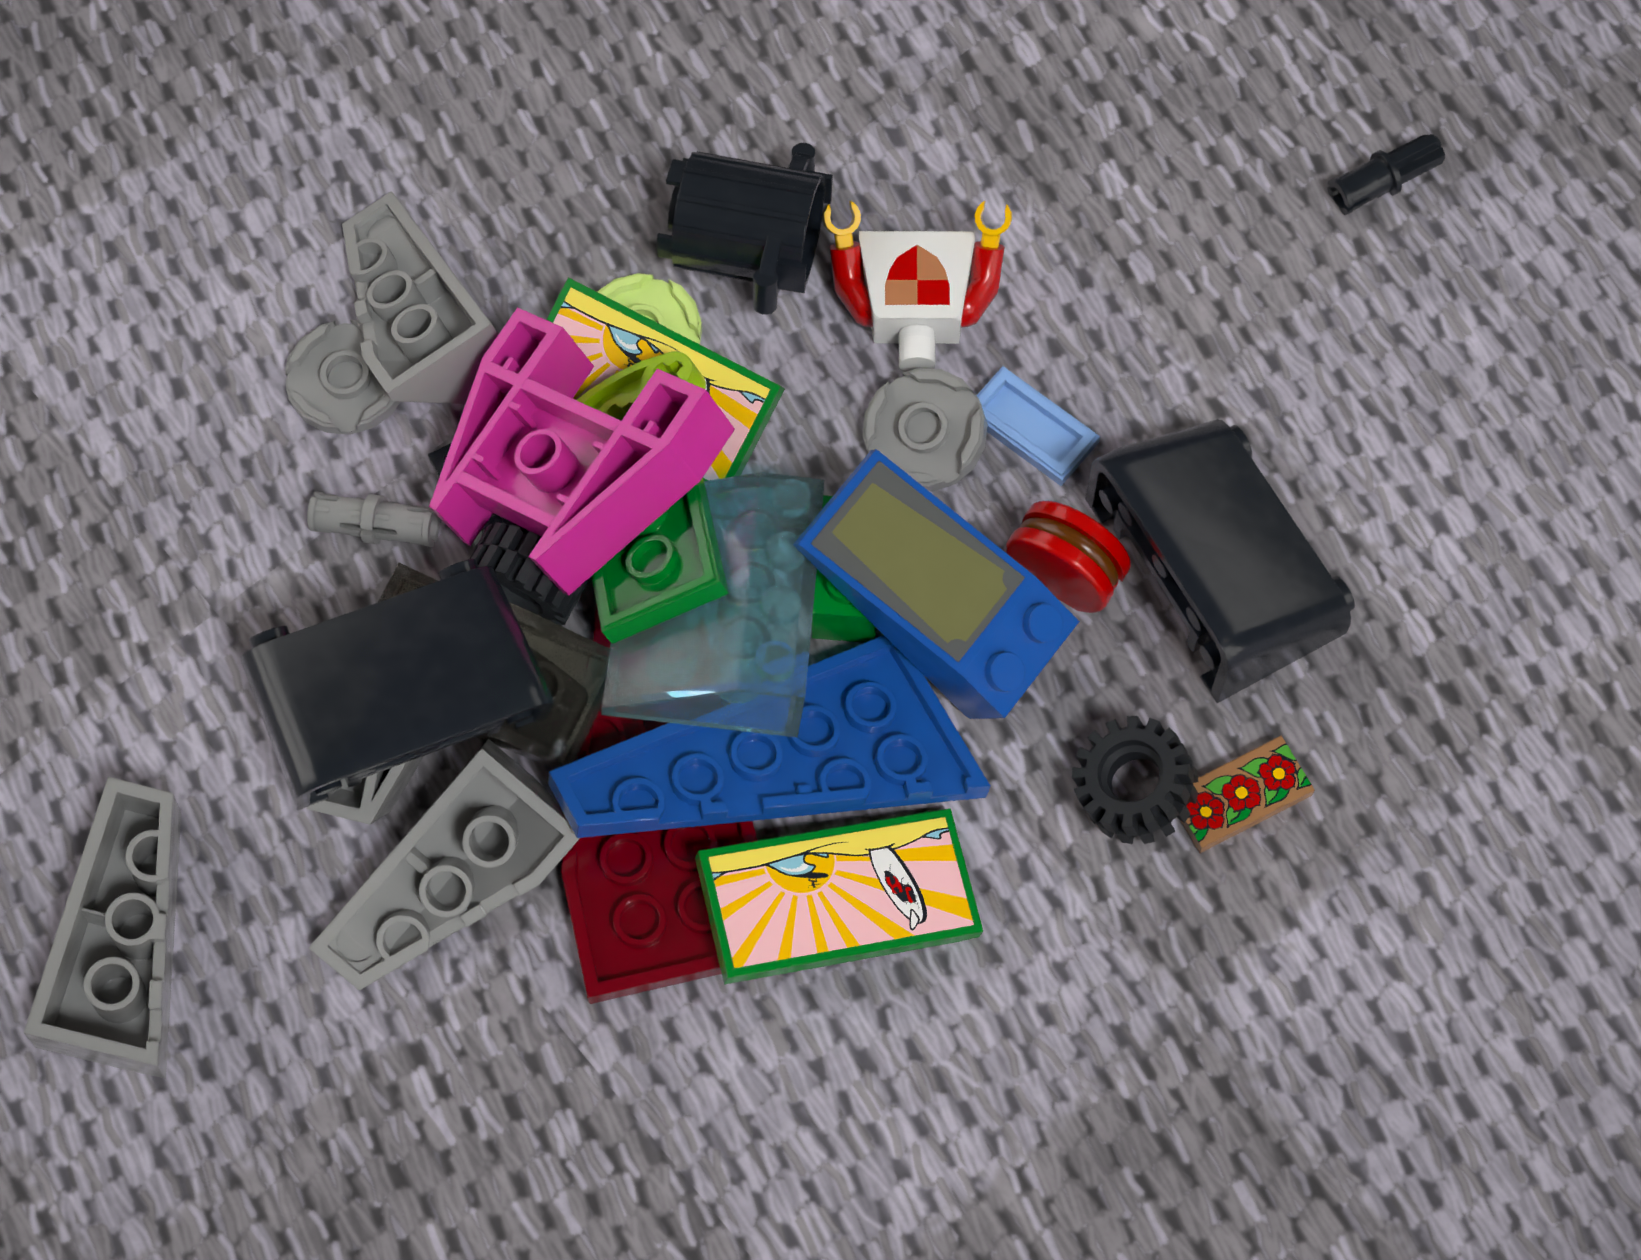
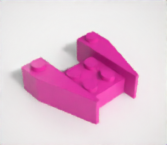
M517 307L482 357L429 507L464 543L470 546L493 513L541 536V539L528 557L561 592L570 595L701 481L735 428L705 389L660 369H656L622 420L572 399L594 368V365L563 327Z

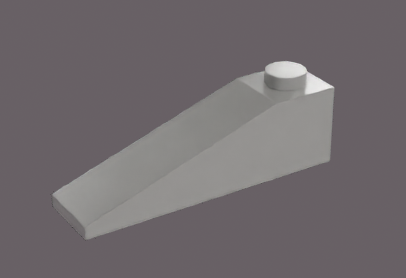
M391 191L342 223L349 273L355 280L358 301L354 302L355 313L361 323L364 342L360 343L362 358L392 401L466 404L482 357L494 342L498 333Z
M487 739L309 946V949L360 991L426 952L428 948L465 926L468 927L484 918L487 913L540 885L580 838H576L560 805L538 780L491 740Z

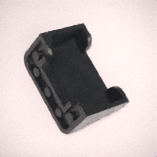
M1219 419L1123 446L1095 459L1091 465L1085 500L1101 524L1110 519H1115L1113 530L1119 540L1128 535L1189 629L1186 643L1193 653L1200 649L1204 661L1210 667V671L1202 674L1200 678L1216 703L1223 701L1346 634L1351 625L1350 611L1355 608L1354 598L1346 583L1340 577H1332L1251 458L1252 449L1244 432L1237 425L1230 427L1223 420Z
M475 559L464 560L441 570L438 573L440 581L293 633L289 632L287 626H279L258 633L249 639L252 649L241 656V663L297 810L329 799L327 793L342 787L341 780L344 778L349 788L360 784L362 778L484 733L487 736L498 733L503 726L504 719L507 720L508 725L514 724L516 730L547 718L555 704L543 672L491 566L478 567Z

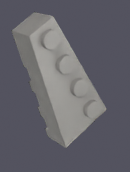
M111 777L107 778L24 1030V1034L36 1048L166 1079L181 812L173 793Z

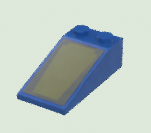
M877 449L871 450L793 544L969 719L1005 718L1080 622L1036 576Z

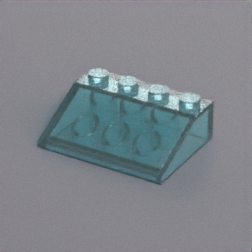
M758 472L704 481L729 594L616 643H610L601 715L798 738L806 695L817 568L793 544L822 510L825 480Z

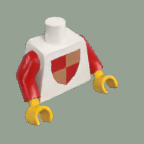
M849 201L852 220L843 229H838L832 224L830 204L825 206L822 212V221L824 227L833 233L835 238V244L830 246L835 292L857 324L871 327L874 343H899V368L904 372L916 368L934 369L936 366L935 343L959 344L962 328L977 324L996 297L999 290L1005 247L999 244L1000 235L1010 227L1013 220L1012 211L1008 204H1006L1004 224L997 229H991L983 222L982 214L985 210L986 201H983L977 207L975 223L978 229L982 231L981 241L975 242V231H859V242L853 241L852 233L861 222V213L858 206L854 202Z

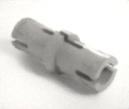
M314 492V497L311 496L307 512V524L310 531L361 537L363 543L379 544L380 540H394L433 547L434 542L437 541L440 528V518L430 507L387 502L385 496L369 494L366 499Z

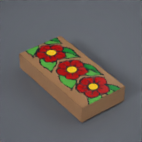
M1281 735L1199 777V782L1193 783L1198 792L1196 804L1187 802L1186 806L1191 815L1185 823L1182 821L1181 823L1199 853H1202L1311 797L1315 789Z

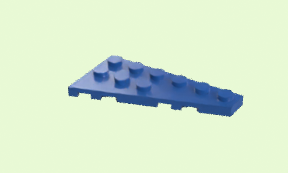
M884 635L549 771L548 785L576 838L986 798L991 787L925 676Z

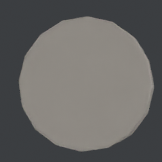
M351 320L352 324L343 323L336 325L335 321L319 325L298 341L287 358L285 369L287 375L286 390L292 407L307 424L326 433L351 435L372 429L391 416L400 403L390 399L362 358L360 343L364 342L359 320Z
M916 368L902 373L903 377L895 379L892 383L888 381L878 389L865 411L862 436L868 452L874 449L880 451L930 492L954 485L975 468L986 446L988 424L981 402L962 378L942 369Z

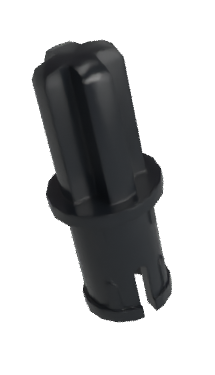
M1423 134L1388 153L1379 150L1371 154L1370 161L1364 163V165L1328 181V193L1341 212L1347 215L1363 206V204L1379 198L1388 192L1392 196L1400 193L1402 184L1442 164L1445 160V152L1436 135Z

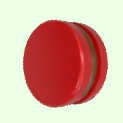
M1053 501L1034 503L1023 517L1022 524L1012 533L1005 545V552L1036 576L1058 600L1080 612L1096 613L1102 611L1111 600L1118 581L1122 582L1131 567L1130 557L1126 549L1108 529L1085 513L1068 505Z

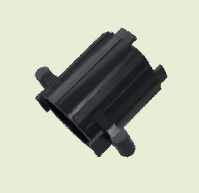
M798 143L793 146L792 158L788 168L698 151L692 152L690 158H683V161L673 159L666 178V184L675 186L668 212V230L672 232V235L658 233L657 255L658 257L672 259L674 268L753 282L754 310L762 315L772 314L777 309V296L780 289L805 293L820 236L824 204H831L833 175L815 172V148L808 143Z

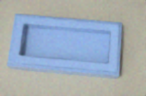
M1004 366L976 395L981 402L988 424L987 432L1060 486L1064 484L1099 443L1100 436Z

